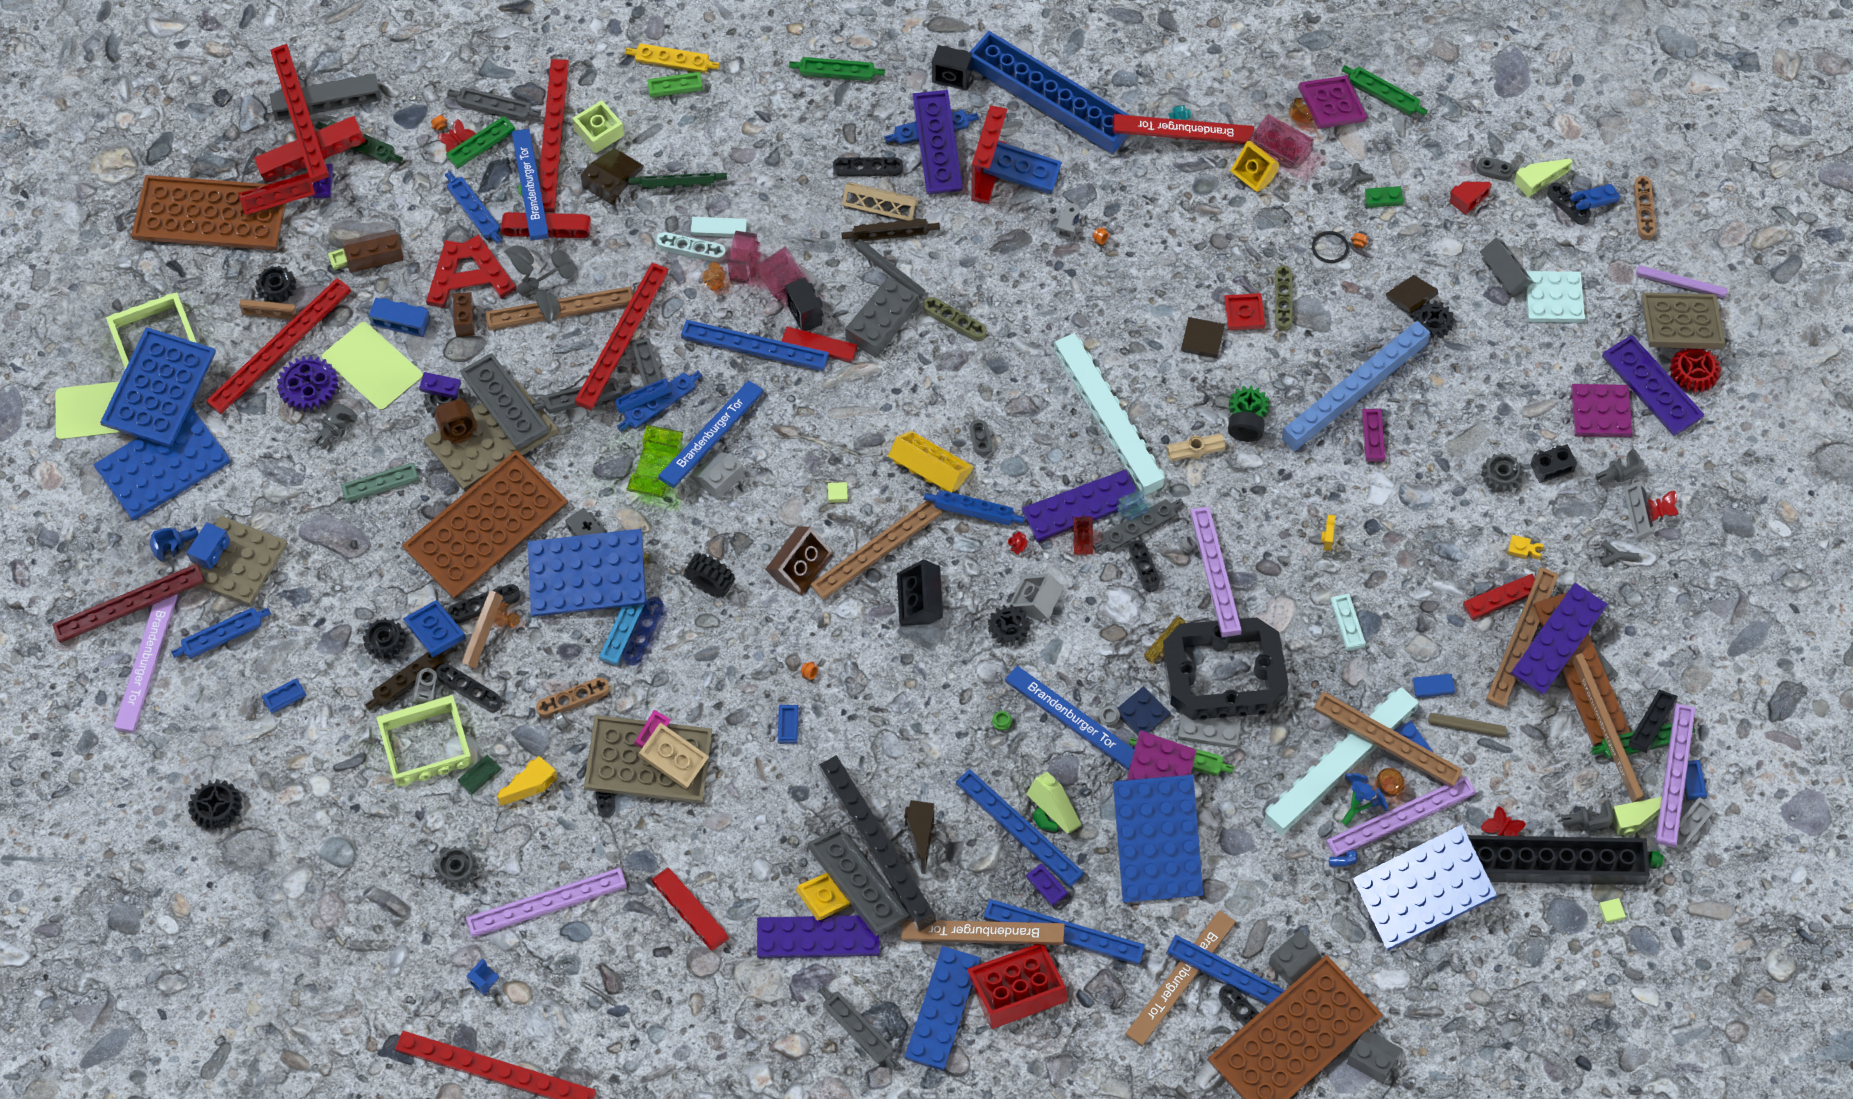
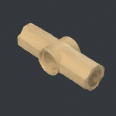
M1221 433L1206 437L1192 436L1187 441L1166 445L1167 456L1170 462L1186 458L1199 459L1204 454L1225 450V440Z

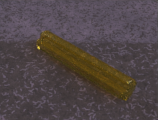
M1177 616L1144 653L1145 660L1152 662L1163 650V641L1179 624L1185 623L1182 617Z

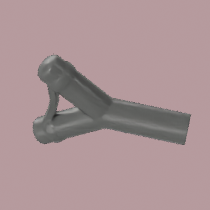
M1354 163L1351 178L1339 187V191L1344 193L1356 182L1373 180V175L1364 172L1360 168L1359 163Z
M1607 541L1601 543V546L1604 548V557L1600 560V563L1603 566L1617 559L1639 561V553L1619 551ZM1606 550L1610 552L1611 555L1606 557Z

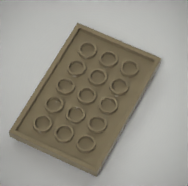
M515 381L514 383L531 406L532 403H536L520 383ZM482 403L471 409L477 422L476 432L475 430L473 431L472 437L469 440L453 444L451 441H444L439 430L423 439L424 444L464 492L469 490L516 450ZM542 409L535 411L546 424L549 432L518 449L517 451L521 455L528 453L559 433L557 426Z
M600 715L594 716L584 790L703 804L709 758L688 788L684 789L638 756L642 748L635 745L634 742L647 721ZM668 724L667 727L709 756L712 728Z

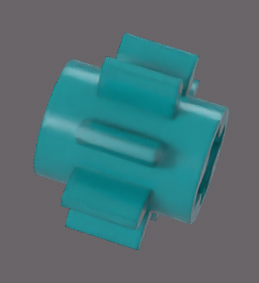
M1185 105L1172 107V112L1168 113L1169 119L1188 120V118H1192L1191 110L1189 108L1186 109Z

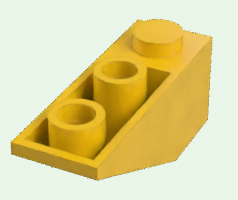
M540 756L535 760L532 759L527 764L526 769L516 774L512 782L498 792L497 800L499 805L503 806L544 792L558 778L556 770Z

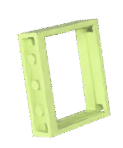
M177 292L106 317L125 369L129 361L116 329L123 325L177 307L189 340L196 342Z
M453 695L376 717L396 787L408 786L411 782L418 780L425 781L432 776L438 774L445 775L452 770L465 769L473 764ZM452 711L464 755L399 773L387 730Z

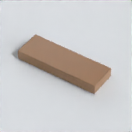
M240 299L239 303L243 315L290 320L298 315L296 306L293 304Z

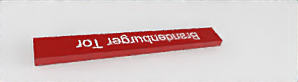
M1121 114L1113 115V133L1237 144H1246L1247 141L1255 142L1254 126Z

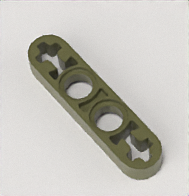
M1281 265L1275 271V327L1280 331H1287L1291 328L1292 271L1290 267ZM1282 272L1285 273V281H1282ZM1285 287L1288 289V292L1281 293L1278 289ZM1280 303H1286L1288 305V308L1281 309L1278 305ZM1282 315H1285L1286 324H1282Z
M929 297L925 299L923 307L924 312L928 316L973 341L980 342L986 338V326L937 298ZM944 312H950L952 316L950 318H944L942 314ZM964 320L968 324L965 327H961L958 325V322Z

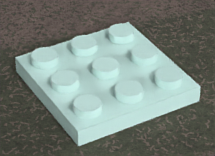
M1526 271L1534 281L1525 288L1528 322L1584 323L1581 272Z

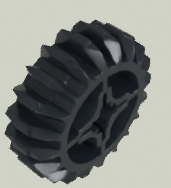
M216 779L215 783L208 780V785L201 783V789L195 788L196 794H190L192 801L188 802L190 807L188 812L191 815L192 821L196 822L198 827L202 826L205 831L209 827L213 832L216 827L222 831V826L224 825L230 828L229 822L236 823L235 816H240L239 810L243 808L239 790L235 789L232 783L228 785V782L225 780L222 783L219 779ZM220 794L228 796L230 798V801L222 799L220 797ZM200 810H205V812H209L211 817L203 815L202 813H200Z

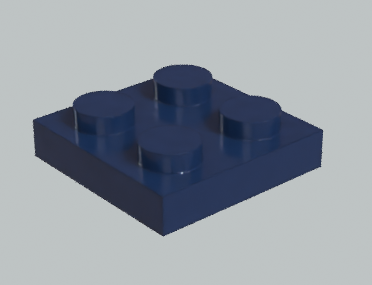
M1144 686L1117 707L1120 712V719L1137 736L1140 730L1150 733L1166 720L1171 713Z

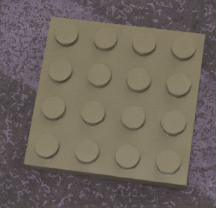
M1642 292L1641 303L1649 347L1725 348L1716 294Z
M220 515L215 526L227 531L230 543L223 550L218 563L211 570L199 566L205 583L198 585V587L252 606L263 587V582H266L267 576L271 574L288 545L287 540Z

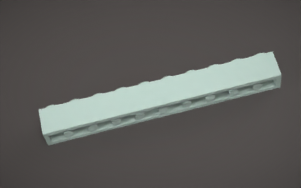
M1075 333L1055 341V354L1141 494L1145 496L1162 488L1165 479L1162 469H1158L1154 456L1148 453L1144 440H1140L1136 427L1128 421L1129 417L1126 411H1122L1118 398L1112 395L1110 385L1107 381L1104 382L1100 369L1094 366L1092 356L1089 352L1086 353L1082 340L1078 339Z
M1401 687L1397 691L1393 690L1388 695L1387 701L1383 704L1379 703L1374 708V713L1369 717L1394 730L1417 710L1419 702ZM1349 731L1347 738L1344 741L1339 740L1330 754L1325 753L1316 767L1314 765L1311 766L1303 779H1297L1289 792L1287 790L1283 792L1275 805L1272 803L1267 807L1264 821L1280 836H1283L1345 778V774H1349L1378 746Z

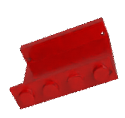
M989 106L972 161L971 201L989 204L997 177L983 173V169H990L998 141L1007 144V142L999 140L1008 111L1006 108Z

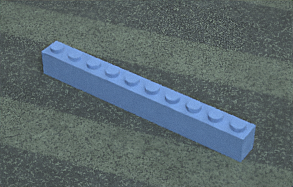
M1416 321L1284 427L1282 440L1292 450L1296 451L1424 348L1428 344L1430 332Z

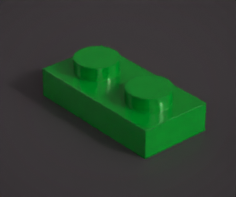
M1401 186L1368 188L1364 192L1367 208L1403 205L1404 202Z

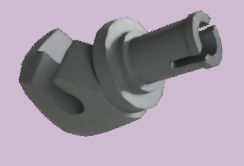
M333 405L321 422L323 429L313 439L314 442L323 447L332 435L339 436L341 434L339 429L346 428L345 421L338 420L339 418H347L352 422H356L357 414L346 405Z
M1632 448L1627 453V467H1623L1621 458H1618L1617 462L1613 460L1609 463V469L1595 474L1596 480H1600L1598 484L1602 485L1612 479H1615L1617 482H1624L1639 475L1643 471V461L1637 451Z
M1605 800L1601 804L1598 817L1592 816V805L1588 810H1586L1585 806H1582L1578 813L1562 814V826L1581 825L1583 830L1587 831L1606 829L1611 826L1614 818L1611 803L1609 800Z

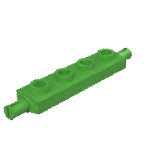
M1131 737L1129 745L1135 746L1137 739ZM1197 749L1192 770L1216 777L1220 771L1232 774L1234 766L1223 763L1222 756Z

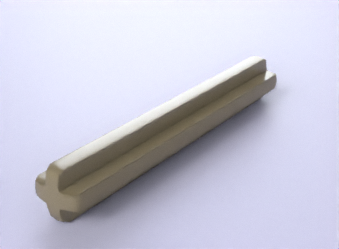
M1432 712L1428 718L1429 724L1498 737H1505L1507 727L1503 725Z

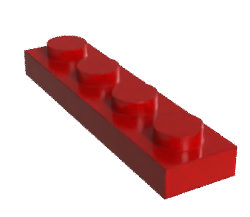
M1529 574L1463 602V606L1471 620H1475L1528 598L1535 578L1533 574Z

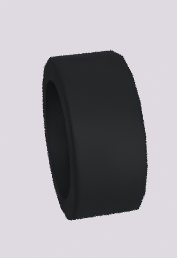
M1251 412L1234 413L1229 418L1228 434L1239 441L1253 442L1260 440L1264 434V419Z

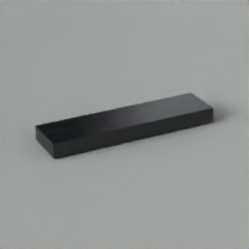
M1659 689L1629 740L1628 747L1644 753L1648 752L1677 702V695Z

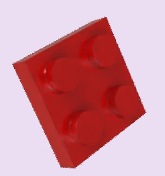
M1261 293L1224 295L1228 331L1265 328Z

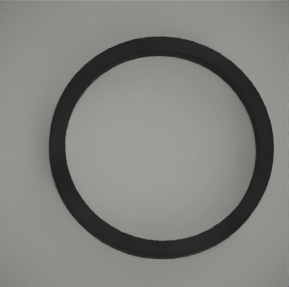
M1324 231L1313 239L1312 252L1322 262L1337 263L1342 261L1348 254V242L1338 232ZM1324 235L1338 236L1344 241L1346 251L1338 259L1328 260L1322 258L1315 250L1317 239Z

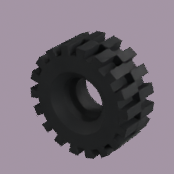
M694 554L684 570V575H686L688 580H691V584L696 585V588L699 590L702 589L704 593H709L711 596L715 595L718 598L726 596L736 580L735 575L731 573L730 569L726 568L725 564H721L718 559L715 560L712 556L709 555L708 557L706 554Z

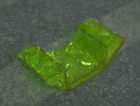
M646 425L642 438L643 449L636 472L631 473L627 491L665 498L670 492L671 487L660 481L658 477L681 452L682 431Z

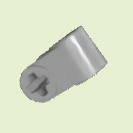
M425 668L418 672L411 703L433 701L437 679L433 669ZM424 672L431 674V681L429 683L422 680Z

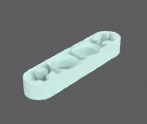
M667 232L660 233L656 239L657 246L662 251L712 262H722L726 258L725 247L718 243ZM684 242L687 244V247L682 249L678 247V244ZM698 246L705 248L703 252L695 251Z

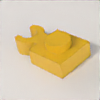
M1328 514L1326 531L1321 533V543H1324L1323 550L1331 551L1335 515Z
M1512 535L1507 555L1524 559L1527 558V555H1531L1534 559H1540L1542 554L1537 553L1535 550L1542 551L1544 545L1541 543L1530 544L1531 539Z

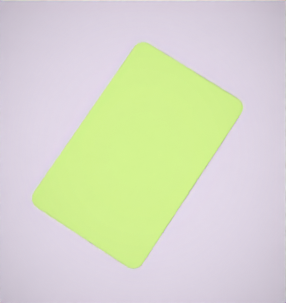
M366 322L359 323L322 354V358L326 359L328 364H332V367L378 409L386 408L423 376V373Z
M119 382L57 389L55 392L56 437L64 439L120 432L102 426L100 423Z

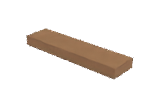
M489 591L466 649L462 663L468 667L476 668L503 596L497 592Z

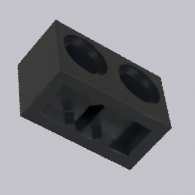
M1568 444L1563 446L1557 445L1545 452L1539 451L1535 453L1530 465L1539 483L1574 472L1577 461Z

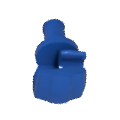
M193 526L181 532L177 531L176 528L171 529V527L154 531L150 538L151 551L158 560L163 561L165 560L166 551L171 549L174 558L178 550L183 549L184 542L195 539L198 536V530L196 526Z

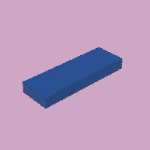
M664 378L615 399L619 414L670 393V384L667 378Z

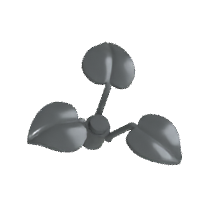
M518 245L507 248L504 253L510 258L514 267L521 274L526 275L517 286L519 294L523 297L535 294V299L541 313L548 324L552 323L560 312V305L552 293H546L545 290H537L539 282L556 271L564 279L571 278L576 271L575 263L566 252L555 250L551 254V260L556 268L538 279L531 278L529 276L534 270L532 266L534 258L530 251Z

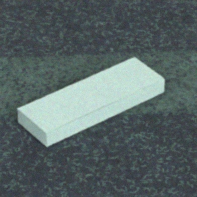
M692 217L691 236L746 238L747 219Z
M1350 594L1331 597L1330 602L1346 651L1365 647L1366 643Z

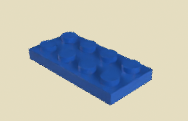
M998 141L990 169L984 168L983 173L1052 195L1062 162Z

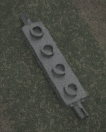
M462 87L460 91L449 89L447 96L457 98V103L460 106L521 121H526L529 116L536 118L541 116V111L531 109V103L467 87Z
M616 379L609 380L597 403L621 397V390L632 388L630 380L619 383ZM582 386L543 395V401L532 403V407L534 410L545 408L549 414L580 407L575 405V399Z
M1179 498L1173 503L1164 499L1102 533V541L1093 545V549L1096 553L1104 548L1112 552L1176 516L1175 509L1184 505L1182 499Z
M822 986V989L820 988L818 992L825 998L823 1007L877 1064L885 1061L892 1070L895 1069L899 1063L891 1056L893 1052L892 1046L839 991L831 994L825 986Z

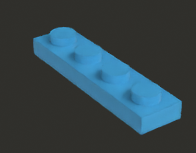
M646 604L621 608L599 655L600 661L618 666Z

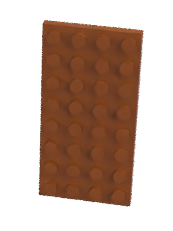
M145 175L131 237L133 240L277 250L286 203L245 215L238 193L268 184Z
M515 450L406 541L402 548L455 600L568 504V500Z
M1325 955L1210 1055L1207 1061L1242 1099H1290L1366 1030L1382 1018L1383 1014L1330 957Z

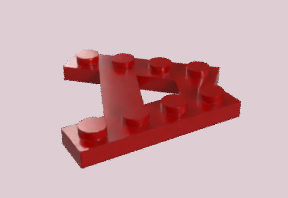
M479 235L464 243L445 240L426 303L429 306L445 308L450 290L490 284L501 299L516 291V286ZM472 258L479 268L478 270L456 273L460 259Z

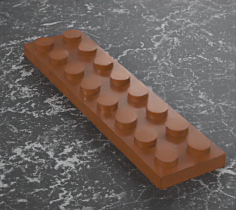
M1567 593L1534 603L1533 606L1542 627H1544ZM1588 633L1561 672L1591 744L1595 746L1602 743L1604 736L1572 663L1577 654L1582 653L1617 734L1630 733V729Z

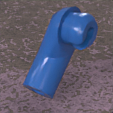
M1350 850L1346 853L1347 857H1329V866L1345 867L1356 864L1358 861L1357 852Z

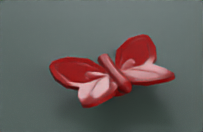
M456 119L453 124V130L450 129L449 133L439 134L438 139L446 145V152L448 153L457 147L458 144L463 143L462 141L468 140L476 133L470 129H464L462 121Z
M1674 490L1665 494L1662 502L1659 498L1656 499V503L1651 499H1647L1652 522L1657 520L1659 516L1664 517V514L1668 516L1679 514L1674 506L1677 503V493Z
M1498 806L1494 812V818L1484 821L1481 825V830L1486 833L1499 831L1498 836H1502L1503 833L1504 836H1519L1518 832L1523 830L1526 822L1518 819L1512 821V817L1507 818L1504 809Z

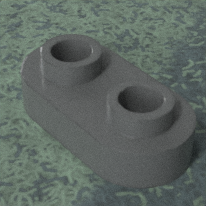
M1484 157L1478 161L1477 172L1482 176L1505 181L1512 177L1513 166L1505 161Z
M974 420L970 424L969 430L973 450L980 456L988 455L992 450V440L988 424L983 420Z

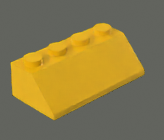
M913 431L897 436L888 454V457L893 459L894 463L904 465L909 468L908 470L911 473L919 474L924 477L925 481L935 483L940 486L941 490L951 493L960 488L974 468L973 465Z

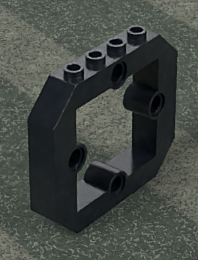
M1257 617L1239 619L1241 635L1227 637L1221 636L1218 621L1179 624L1163 641L1162 654L1170 705L1192 720L1224 719L1232 716L1245 717L1247 715L1271 713L1287 696L1289 686L1279 631ZM1258 641L1260 654L1255 659L1254 674L1258 679L1265 680L1267 690L1238 692L1230 689L1222 694L1191 696L1190 686L1196 680L1197 667L1193 661L1185 659L1184 647L1211 645L1213 649L1221 651L1225 650L1229 643Z

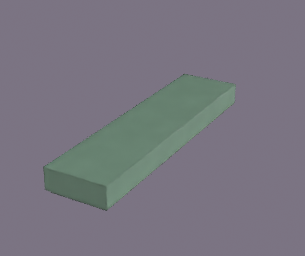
M413 462L340 485L345 501L349 503L420 480Z

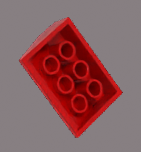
M1035 944L967 969L991 1030L1067 1002L1066 986L1045 945Z

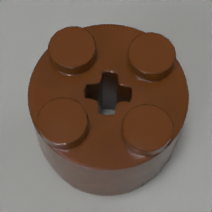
M457 399L436 407L435 422L444 441L448 440L453 444L462 443L472 437L471 434L474 430L476 432L477 422L471 407L464 399Z

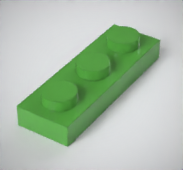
M700 72L647 79L650 98L703 90Z

